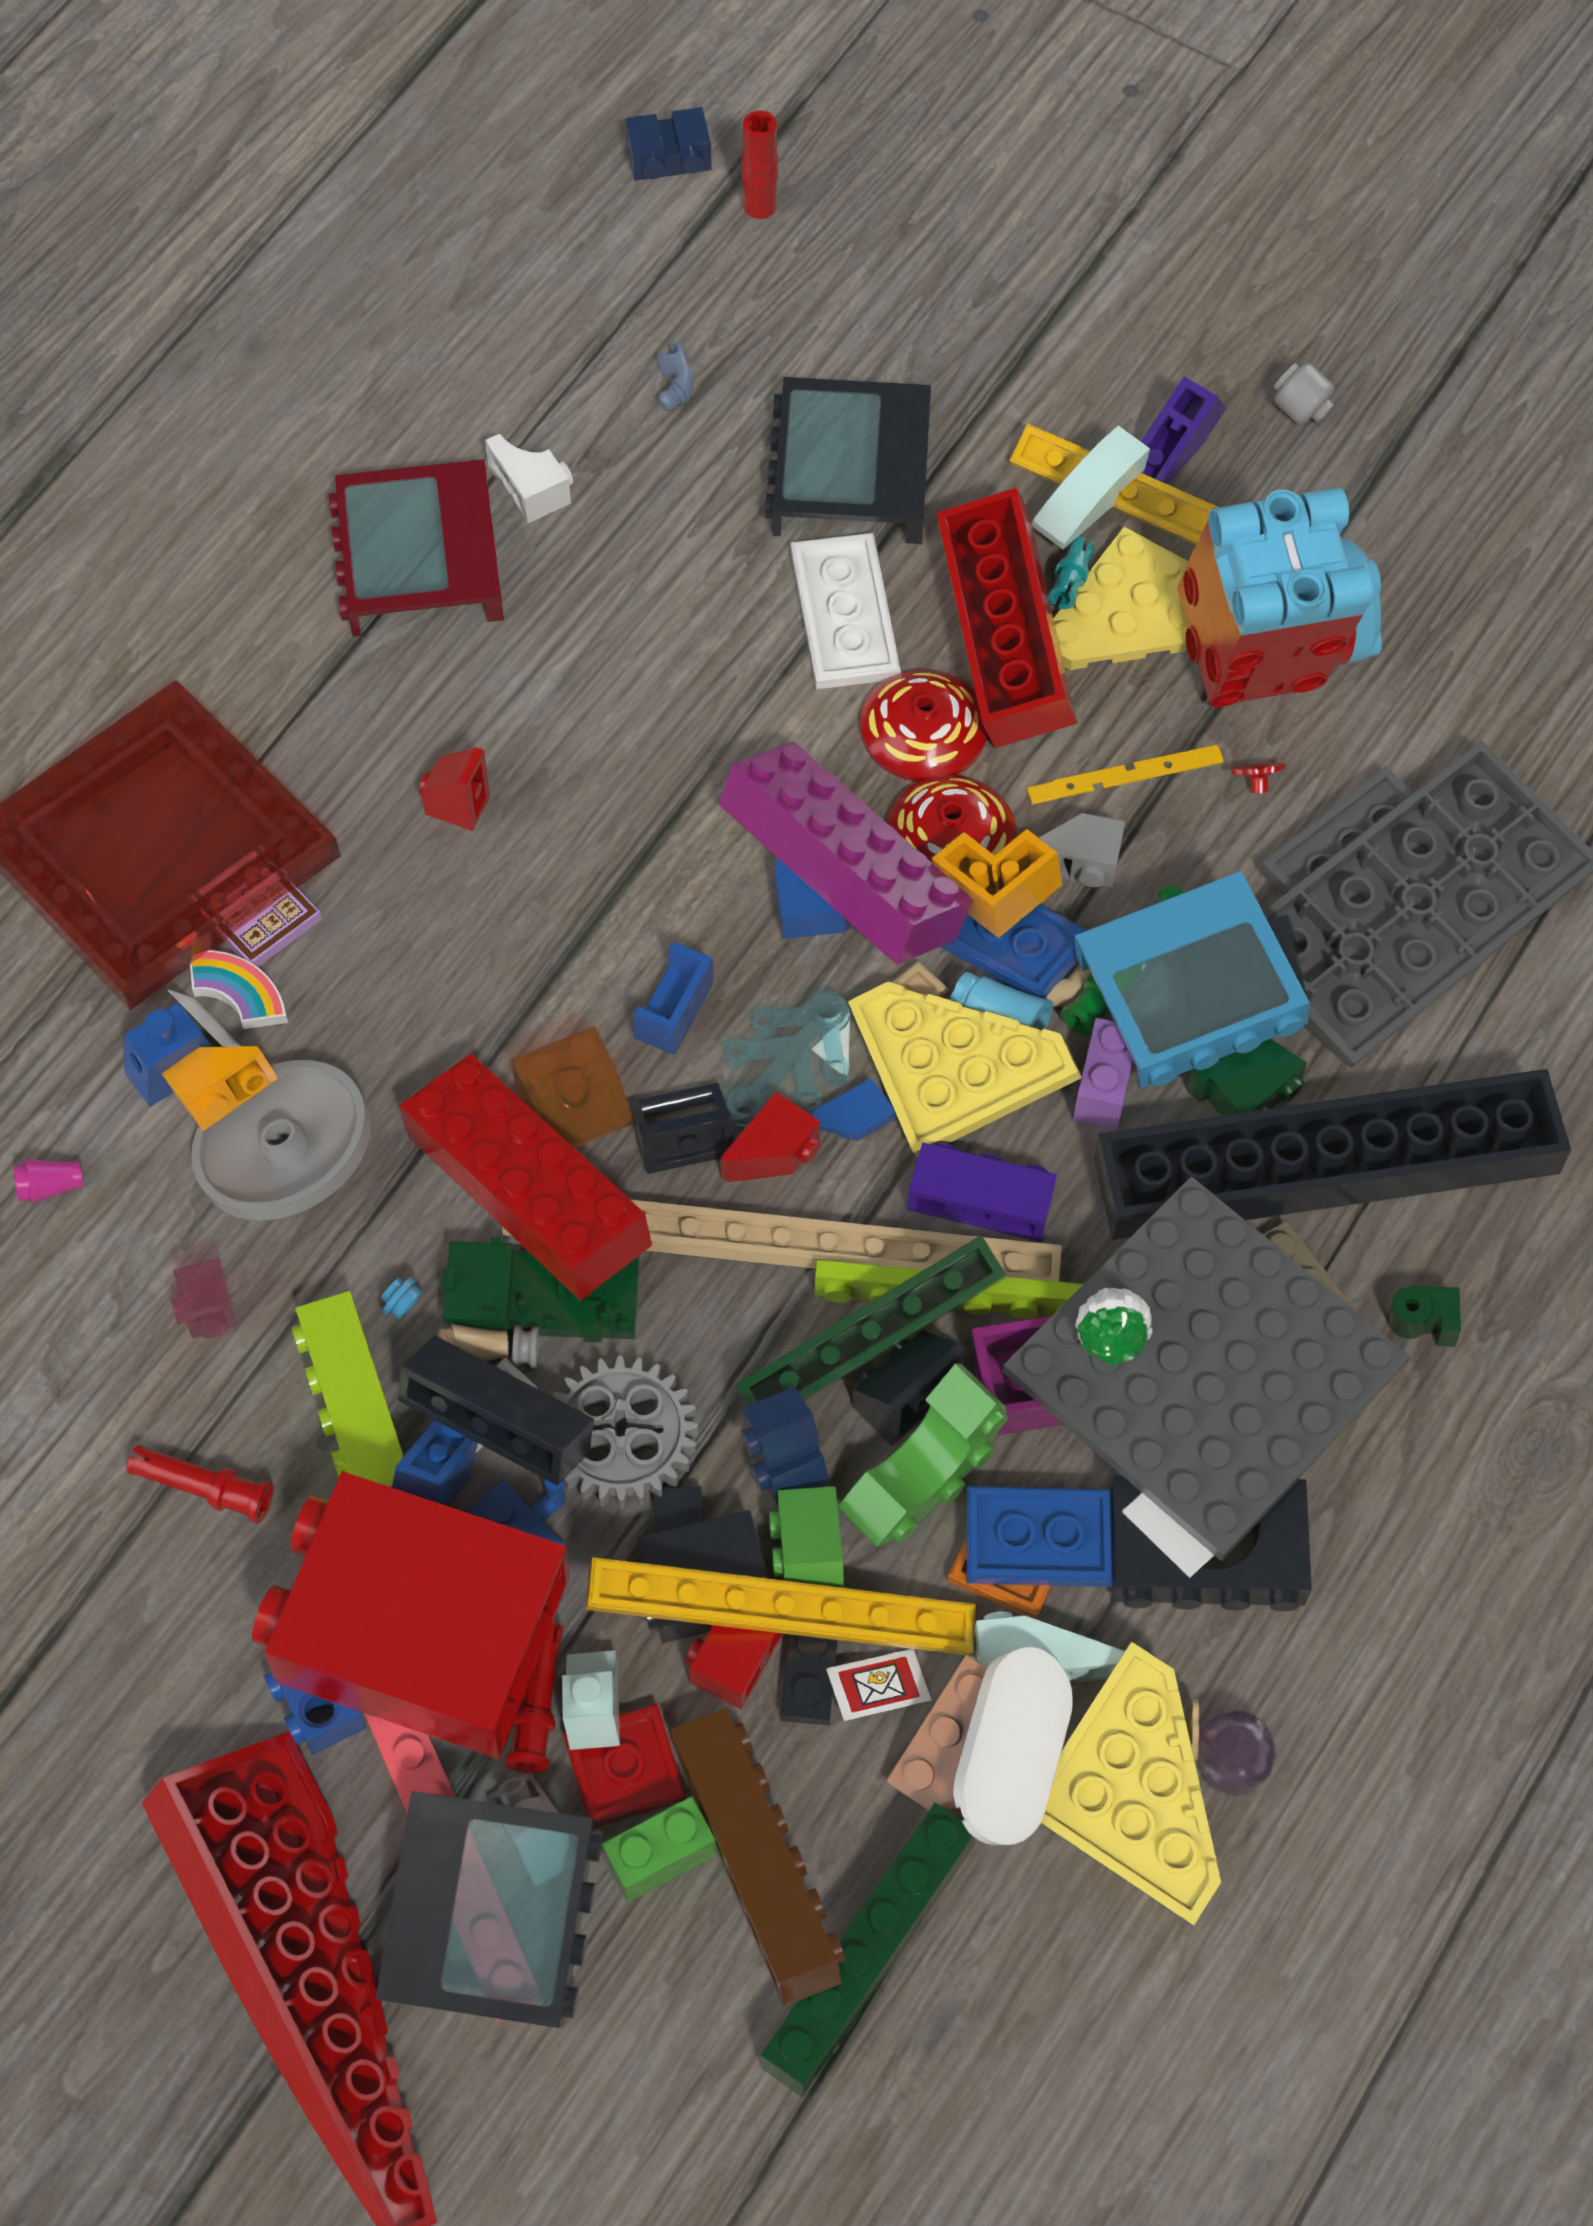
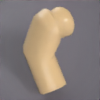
M1078 964L1066 979L1062 978L1045 999L1052 1000L1053 1007L1063 1008L1065 1005L1072 1004L1083 991L1082 985L1090 976V969L1083 971L1080 964Z

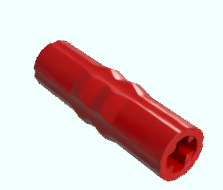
M757 110L752 111L743 119V152L741 155L743 165L741 169L743 208L750 217L765 219L774 214L777 206V178L779 175L777 166L779 161L777 152V121L771 113Z

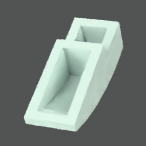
M1117 426L1091 450L1061 483L1032 520V527L1061 549L1066 548L1114 506L1118 493L1145 470L1150 448L1123 428Z

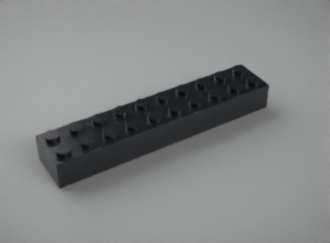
M1548 1069L1100 1133L1098 1134L1094 1161L1112 1240L1130 1238L1191 1176L1244 1220H1252L1557 1175L1561 1173L1571 1152V1147Z

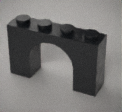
M1113 1475L1110 1489H1112L1114 1584L1111 1587V1602H1123L1124 1606L1129 1608L1150 1607L1153 1603H1172V1606L1178 1609H1195L1202 1604H1221V1607L1226 1610H1244L1249 1608L1250 1605H1270V1609L1282 1612L1298 1609L1299 1606L1306 1605L1312 1591L1306 1479H1298L1253 1527L1254 1548L1245 1559L1223 1569L1200 1568L1189 1578L1122 1512L1142 1492L1122 1475Z

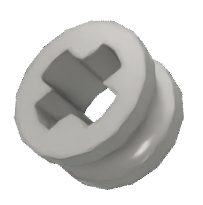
M515 1326L512 1350L513 1365L516 1368H520L522 1363H528L531 1368H538L539 1327L533 1326L530 1331H524L522 1326Z

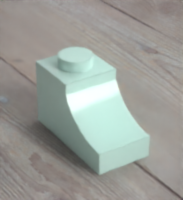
M616 1651L568 1654L566 1675H562L563 1721L570 1750L620 1746L618 1660Z

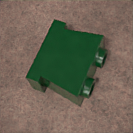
M1268 1039L1250 1052H1235L1220 1058L1216 1064L1203 1070L1192 1069L1187 1092L1199 1103L1207 1098L1221 1116L1272 1109L1282 1100L1286 1103L1290 1102L1305 1085L1302 1078L1307 1062L1274 1040Z

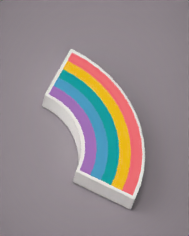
M188 951L192 990L195 997H213L224 1001L237 1012L243 1029L288 1023L281 995L271 979L257 966L241 957L222 951Z

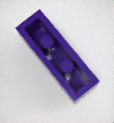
M922 1142L909 1188L907 1210L1042 1242L1054 1195L1057 1174L1049 1173L1045 1168L1034 1164L1020 1166L1003 1162L1001 1158L992 1154L974 1155L961 1152L954 1146L946 1143H935L932 1145Z

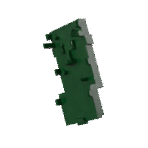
M490 1237V1242L449 1241L447 1269H442L441 1292H445L443 1321L448 1326L457 1324L469 1327L499 1328V1331L506 1330L507 1335L514 1334L515 1326H522L524 1331H530L535 1326L539 1327L540 1336L583 1338L584 1342L602 1343V1338L635 1339L639 1256L580 1301L528 1251H514L513 1244L503 1243L502 1237Z

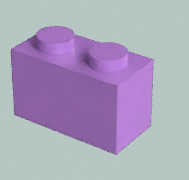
M1100 1018L1095 1019L1073 1121L1118 1130L1133 1058L1114 1021Z

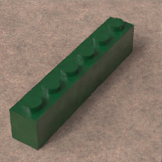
M980 1235L736 1384L748 1406L794 1386L803 1400L806 1401L1001 1282L1007 1275L983 1236Z
M934 1802L839 1940L845 1956V1961L838 1964L841 1984L797 2001L761 2053L760 2068L802 2098L974 1847L975 1837L967 1831L959 1818Z

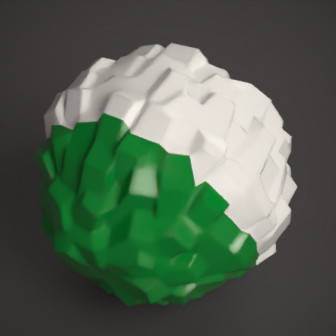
M1104 1288L1099 1290L1094 1296L1089 1297L1087 1302L1079 1307L1075 1326L1079 1331L1077 1335L1081 1341L1082 1348L1087 1350V1354L1090 1357H1097L1099 1361L1106 1362L1108 1365L1133 1360L1134 1357L1142 1353L1147 1340L1152 1335L1150 1307L1139 1295L1130 1290Z

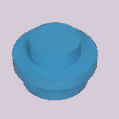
M411 1276L404 1282L398 1277L381 1296V1299L386 1303L382 1313L386 1316L392 1314L398 1320L403 1318L423 1294V1291L416 1286L418 1280Z

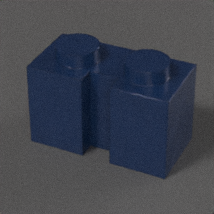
M703 107L672 111V118L657 120L656 114L625 118L626 146L634 181L712 170L711 140Z
M795 1386L742 1408L747 1428L741 1430V1436L751 1457L755 1456L756 1463L750 1465L752 1476L761 1492L768 1489L777 1506V1490L818 1488L830 1484L824 1456L818 1447L820 1440L814 1416Z

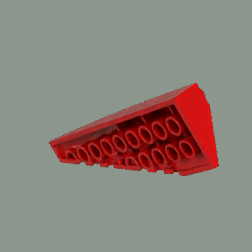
M290 1732L282 1733L163 1777L144 1799L142 1805L229 1980L311 2125L376 2226H434L438 2222L421 2156L415 2154L409 2133L413 2129L409 2109L403 2108L396 2082L400 2078L396 2058L389 2055L385 2035L389 2031L381 2000H376L377 1985L369 1953L362 1949L357 1930L361 1926L356 1906H351L345 1883L349 1875L344 1858H339L334 1840L338 1835L334 1817Z

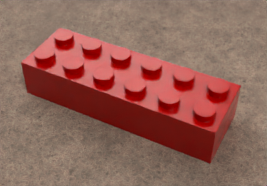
M1015 487L937 512L981 720L994 747L998 748L1077 724L1031 520L1018 488Z
M471 1053L399 1105L408 1137L580 1301L652 1246L646 1214Z

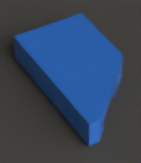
M872 1078L809 1113L820 1121L821 1131L840 1134L841 1138L856 1141L896 1119L894 1108Z

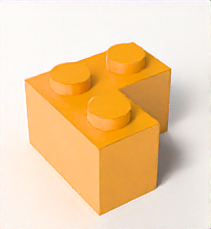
M1028 829L996 855H993L963 832L932 858V863L948 878L955 881L958 887L973 899L967 914L997 938L1001 937L1062 886L1058 852Z

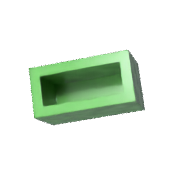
M836 1487L777 1490L778 1510L769 1511L771 1540L780 1539L781 1547L772 1548L774 1577H784V1581L844 1588L843 1555Z
M690 1797L602 1844L604 1860L623 1897L629 1903L716 1856V1840L693 1797Z

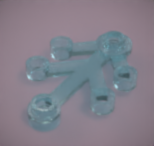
M823 991L812 997L805 1007L773 1010L769 1007L758 1008L751 1017L752 1031L758 1037H772L777 1032L778 1027L803 1025L804 1027L796 1036L753 1041L735 1038L725 1044L724 1062L732 1069H743L749 1064L750 1060L776 1057L752 1086H738L729 1093L727 1107L733 1123L740 1126H748L763 1108L765 1099L793 1067L795 1068L798 1093L795 1096V1105L807 1113L821 1107L822 1096L816 1090L810 1051L812 1045L821 1035L827 1059L823 1064V1080L832 1087H840L847 1083L850 1066L843 1057L840 1031L849 1022L850 1008L847 1001L841 995L833 991ZM828 1011L832 1012L835 1017L823 1018L820 1014ZM766 1018L773 1023L770 1026L762 1027L757 1022L760 1019ZM733 1050H741L745 1055L741 1058H734L729 1053ZM833 1067H839L844 1073L834 1076L828 1070ZM805 1099H812L817 1104L814 1107L806 1108L801 1102ZM741 1106H748L753 1111L748 1114H741L737 1112V1109Z

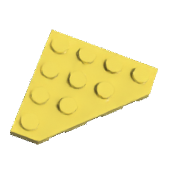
M1123 527L1089 571L1086 583L1079 588L1074 606L1066 610L1060 609L1053 618L1064 667L1074 670L1086 668L1088 663L1111 659L1112 663L1145 658L1148 653L1169 650L1170 654L1187 651L1185 642L1187 624L1177 592V586L1188 561Z
M886 982L848 1001L909 1145L917 1158L922 1142L932 1145L935 1143L949 1144L1082 1078L1064 1038L1060 1033L1044 1028L1039 1030L1020 1024L1018 1020L985 1011V1013L963 1007L961 1003L931 994L923 995L891 982Z
M1131 1642L1061 1751L1041 1823L1192 1925H1195L1220 1886L1221 1878L1175 1671Z

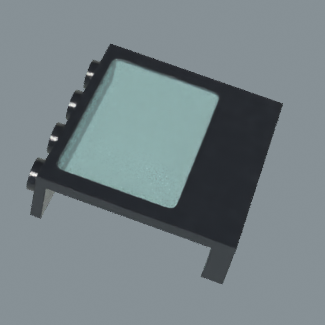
M784 377L782 394L774 393L773 418L780 419V427L772 426L770 451L777 452V460H769L768 485H775L774 494L766 493L765 519H773V536H781L782 517L784 516L907 523L905 543L922 544L931 385Z
M411 1791L376 2000L554 2028L564 2027L565 2017L574 2019L579 1987L571 1986L574 1965H583L587 1944V1935L579 1934L582 1913H591L595 1894V1883L587 1882L590 1861L599 1862L604 1832L595 1830L597 1820Z

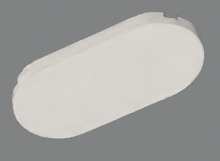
M1023 1647L1010 1650L1003 1656H998L989 1665L982 1680L956 1772L953 1795L956 1808H961L965 1819L961 1821L973 1837L986 1844L1011 1845L1024 1841L1031 1836L1042 1821L1071 1717L1073 1697L1069 1678L1062 1665L1051 1654L1039 1648Z

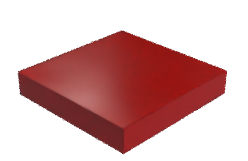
M658 1703L619 1714L620 1746L570 1750L566 1731L562 1732L587 1818L597 1820L596 1828L686 1800V1794Z

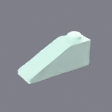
M994 1612L984 1616V1620L976 1621L974 1631L976 1657L985 1666L989 1667L998 1656H1003L1010 1650L1035 1647L1048 1652L1058 1660L1064 1668L1070 1683L1108 1679L1125 1653L1124 1650L1028 1616L1013 1617L1010 1612Z

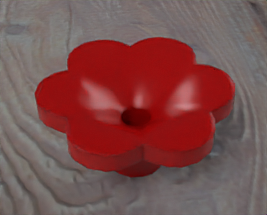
M1264 762L1252 765H1239L1231 768V774L1244 775L1250 778L1251 793L1269 792L1268 777L1275 772L1285 769V763Z

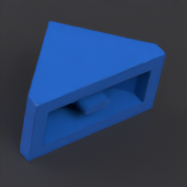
M780 859L775 862V891L782 939L843 933L850 927V923Z

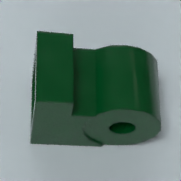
M1410 1286L1402 1288L1393 1297L1388 1314L1389 1327L1401 1338L1413 1339L1423 1335V1333L1436 1334L1437 1346L1456 1347L1461 1332L1460 1287Z

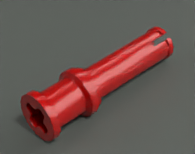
M140 1444L136 1445L132 1450V1453L138 1455V1458L133 1456L128 1458L126 1469L128 1474L137 1475L208 1499V1504L213 1509L222 1511L225 1508L247 1515L249 1521L256 1524L261 1523L265 1518L272 1502L274 1486L271 1482L264 1480L259 1484L238 1477L236 1471L229 1468L220 1469L216 1472L145 1448Z
M554 1621L513 1724L515 1730L511 1752L505 1756V1766L521 1773L541 1774L549 1769L550 1761L545 1758L549 1733L554 1731L556 1723L553 1714L550 1713L551 1700L557 1671L559 1647L564 1628L561 1624L556 1625Z

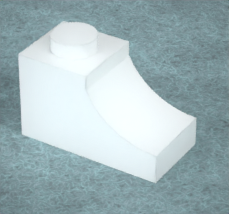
M501 434L485 440L488 466L527 524L571 504L570 485L573 484L571 472L563 461L558 463L549 449L543 452L521 450L507 442Z

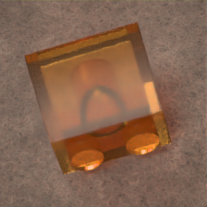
M595 1026L511 1059L514 1085L522 1101L572 1147L577 1148L634 1124L616 1068Z

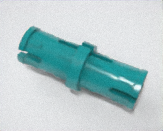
M1077 537L1067 546L1065 557L1060 560L1054 571L1056 580L1049 593V600L1054 606L1060 595L1061 600L1057 607L1059 609L1066 610L1074 606L1079 588L1086 583L1089 576L1088 564L1093 556L1094 546L1089 541L1083 551L1082 547L1086 538Z

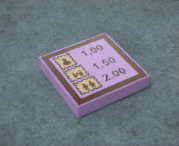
M266 855L196 906L198 914L239 957L257 967L322 920L321 912Z

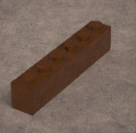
M727 1708L671 1729L677 1758L700 1812L716 1840V1849L783 2007L841 1984L838 1964L845 1961L843 1949L835 1931L825 1933L820 1919L826 1917L822 1901L816 1888L807 1891L801 1877L807 1875L803 1858L796 1845L788 1848L783 1835L789 1833L786 1820L778 1804L770 1806L766 1799L765 1793L770 1792V1786L760 1763L752 1765L747 1753L752 1751V1745L743 1723L734 1725Z

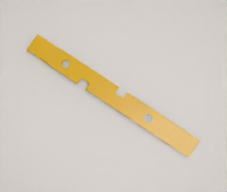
M1213 745L1134 762L1135 769L1126 771L1125 765L1056 779L1052 782L1029 786L1026 789L1031 804L1095 791L1093 784L1102 783L1105 789L1220 764L1224 762L1219 746ZM1170 762L1172 766L1170 768H1166L1164 766V763ZM1072 783L1074 788L1068 789L1066 785Z

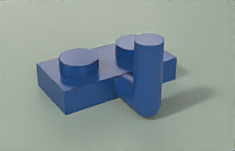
M545 1479L546 1495L530 1508L502 1480L466 1510L469 1514L564 1545L543 1523L566 1502L564 1480L557 1486Z

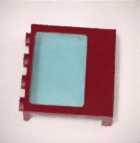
M485 459L335 475L336 492L329 493L331 517L339 518L340 526L332 527L335 552H342L343 560L335 561L338 586H346V595L339 596L341 620H350L353 637L361 636L360 616L485 603L487 622L504 620Z

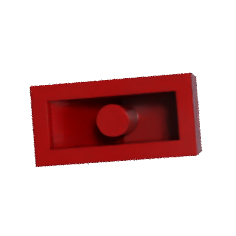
M474 747L438 758L432 772H425L419 786V795L423 799L425 815L471 831L474 830L490 798L485 752L483 749Z
M775 1092L722 1155L721 1178L729 1183L793 1174L802 1162L809 1164L820 1150L822 1145L820 1141V1121Z
M712 1626L705 1640L698 1637L687 1655L685 1664L690 1666V1684L742 1710L783 1633Z

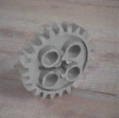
M618 1356L615 1368L608 1369L606 1363L601 1358L598 1359V1372L594 1374L585 1366L580 1367L582 1381L579 1383L569 1377L564 1379L568 1395L554 1392V1398L580 1410L588 1416L590 1415L585 1411L591 1405L602 1404L609 1408L601 1416H590L594 1418L590 1451L601 1448L608 1451L609 1455L597 1462L585 1457L565 1478V1486L568 1490L581 1483L580 1492L582 1500L588 1499L595 1491L599 1493L601 1507L607 1504L610 1496H617L620 1509H624L627 1496L634 1495L638 1504L643 1506L645 1501L644 1492L650 1490L652 1493L654 1492L656 1495L661 1496V1483L663 1481L674 1487L678 1485V1476L674 1469L685 1472L689 1471L690 1463L685 1455H694L697 1452L696 1442L689 1438L699 1436L698 1424L690 1422L696 1417L695 1405H684L688 1401V1390L686 1388L674 1391L676 1387V1376L674 1374L661 1381L659 1364L654 1365L647 1373L643 1371L642 1358H637L632 1368H625L622 1356ZM640 1403H651L656 1407L655 1411L648 1415H639L633 1411L634 1407ZM618 1427H626L625 1436H616ZM658 1428H662L664 1430L660 1434L654 1432ZM642 1447H650L657 1452L653 1458L648 1460H640L633 1455L636 1450Z

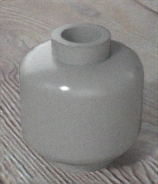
M1294 363L1273 386L1277 391L1274 397L1276 405L1299 425L1306 424L1311 419L1319 423L1334 407V404L1329 400L1334 393V385L1310 363H1305L1300 367Z

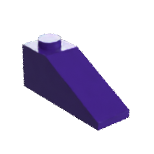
M1184 376L1141 441L1150 448L1145 470L1142 474L1165 484H1168L1204 444L1226 411L1218 396Z

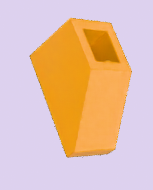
M257 1046L198 1047L161 1073L178 1100L202 1131H205L278 1079Z

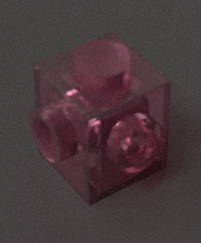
M220 1258L173 1270L179 1292L178 1296L171 1297L174 1314L178 1325L187 1323L192 1339L200 1336L203 1338L218 1337L226 1333L228 1329L238 1327Z

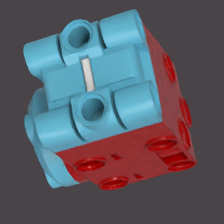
M1341 487L1301 493L1300 495L1289 490H1276L1271 492L1265 500L1212 508L1210 510L1206 526L1177 586V592L1187 624L1185 631L1187 653L1192 663H1198L1210 706L1225 707L1237 702L1293 692H1309L1320 688L1328 681L1334 666L1362 662L1367 657L1380 654L1382 648L1380 632V573L1375 561L1369 560L1359 546L1348 538H1341L1340 536L1343 528L1347 526L1349 521V505L1346 494Z

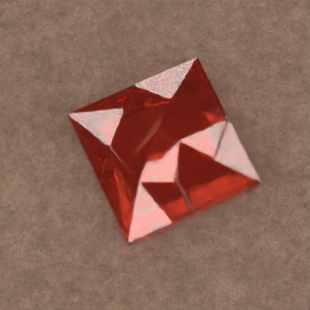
M177 680L170 683L0 803V874L130 1011L187 970L190 964L199 957L225 942L231 934L292 889L300 887L341 857L336 837Z

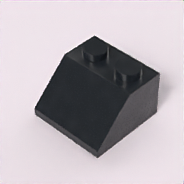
M925 1330L920 1331L911 1340L907 1338L894 1346L888 1354L889 1359L877 1370L874 1367H870L858 1377L854 1383L853 1408L891 1446L894 1445L927 1415L930 1404L926 1401V1398L954 1364L963 1365L965 1350L956 1342Z

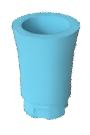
M965 972L960 977L950 996L951 1001L961 1003L963 1007L983 1013L988 1011L1018 1020L1020 1024L1039 1030L1047 1028L1053 1010L1052 1000L1030 995L1003 985L987 976L980 977Z

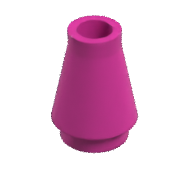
M24 1159V1164L13 1165L18 1202L29 1200L30 1204L73 1189L83 1188L79 1161L62 1162Z

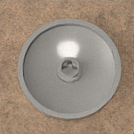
M292 1060L270 1065L278 1077L276 1081L205 1131H202L198 1126L191 1150L192 1169L200 1187L215 1206L227 1214L246 1220L264 1221L281 1219L314 1207L332 1195L349 1179L358 1167L367 1149L371 1133V1116L367 1102L357 1085L342 1070L330 1064L313 1060Z

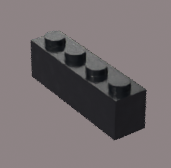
M436 1335L401 1366L398 1401L557 1486L590 1452L594 1418Z

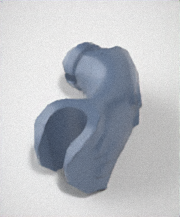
M678 342L670 345L672 354H664L662 351L658 353L660 371L665 376L676 377L671 381L668 390L661 392L658 397L660 406L666 411H672L676 406L687 405L691 398L694 384L693 370L690 367L682 344Z

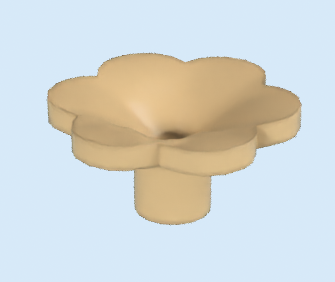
M1192 1699L1191 1708L1185 1717L1194 1761L1198 1760V1699Z

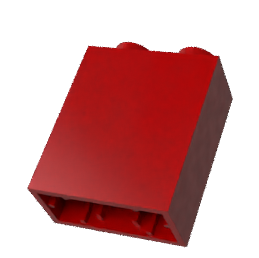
M341 1471L329 1501L313 1495L309 1496L298 1515L291 1538V1551L305 1556L291 1590L272 1585L266 1592L254 1621L252 1641L267 1647L264 1653L274 1679L278 1684L500 1760L570 1580L566 1546Z

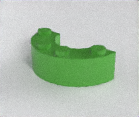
M954 1364L926 1398V1401L930 1404V1409L911 1437L887 1460L877 1467L866 1471L837 1506L877 1547L892 1540H895L898 1544L906 1541L917 1529L918 1522L941 1501L945 1504L954 1501L966 1487V1483L963 1481L965 1476L973 1467L975 1469L982 1467L996 1451V1448L991 1443L1008 1419L1006 1407L962 1364Z

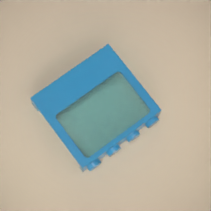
M1242 871L1075 935L1076 958L1083 971L1088 969L1091 971L1137 1066V1083L1140 1089L1151 1085L1156 1087L1166 1085L1181 1073L1194 1068L1197 1070L1209 1068L1222 1057L1235 1052H1250L1265 1040L1278 1035L1281 1037L1291 1036L1308 1024L1310 1002Z

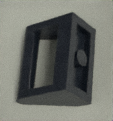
M718 1082L629 1101L647 1174L720 1159L735 1141L731 1116ZM712 1102L714 1106V1111L647 1125L644 1117Z

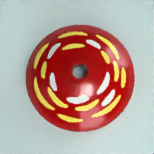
M910 670L887 678L869 694L861 711L860 733L866 751L882 769L905 780L919 782L929 777L958 775L979 758L988 737L982 724L976 692L961 679L937 670ZM926 707V708H930V709H932V710H930V711H922V710H920L919 708Z
M960 775L929 777L911 785L895 800L888 813L886 822L916 850L923 853L931 863L932 858L963 832L993 855H996L1016 838L1015 819L1004 798L987 784ZM946 815H957L959 818L949 819Z

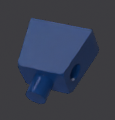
M180 1003L173 1004L165 1010H154L147 1015L144 1023L129 1031L124 1037L125 1074L148 1106L151 1107L173 1093L161 1073L198 1047H212V1045Z

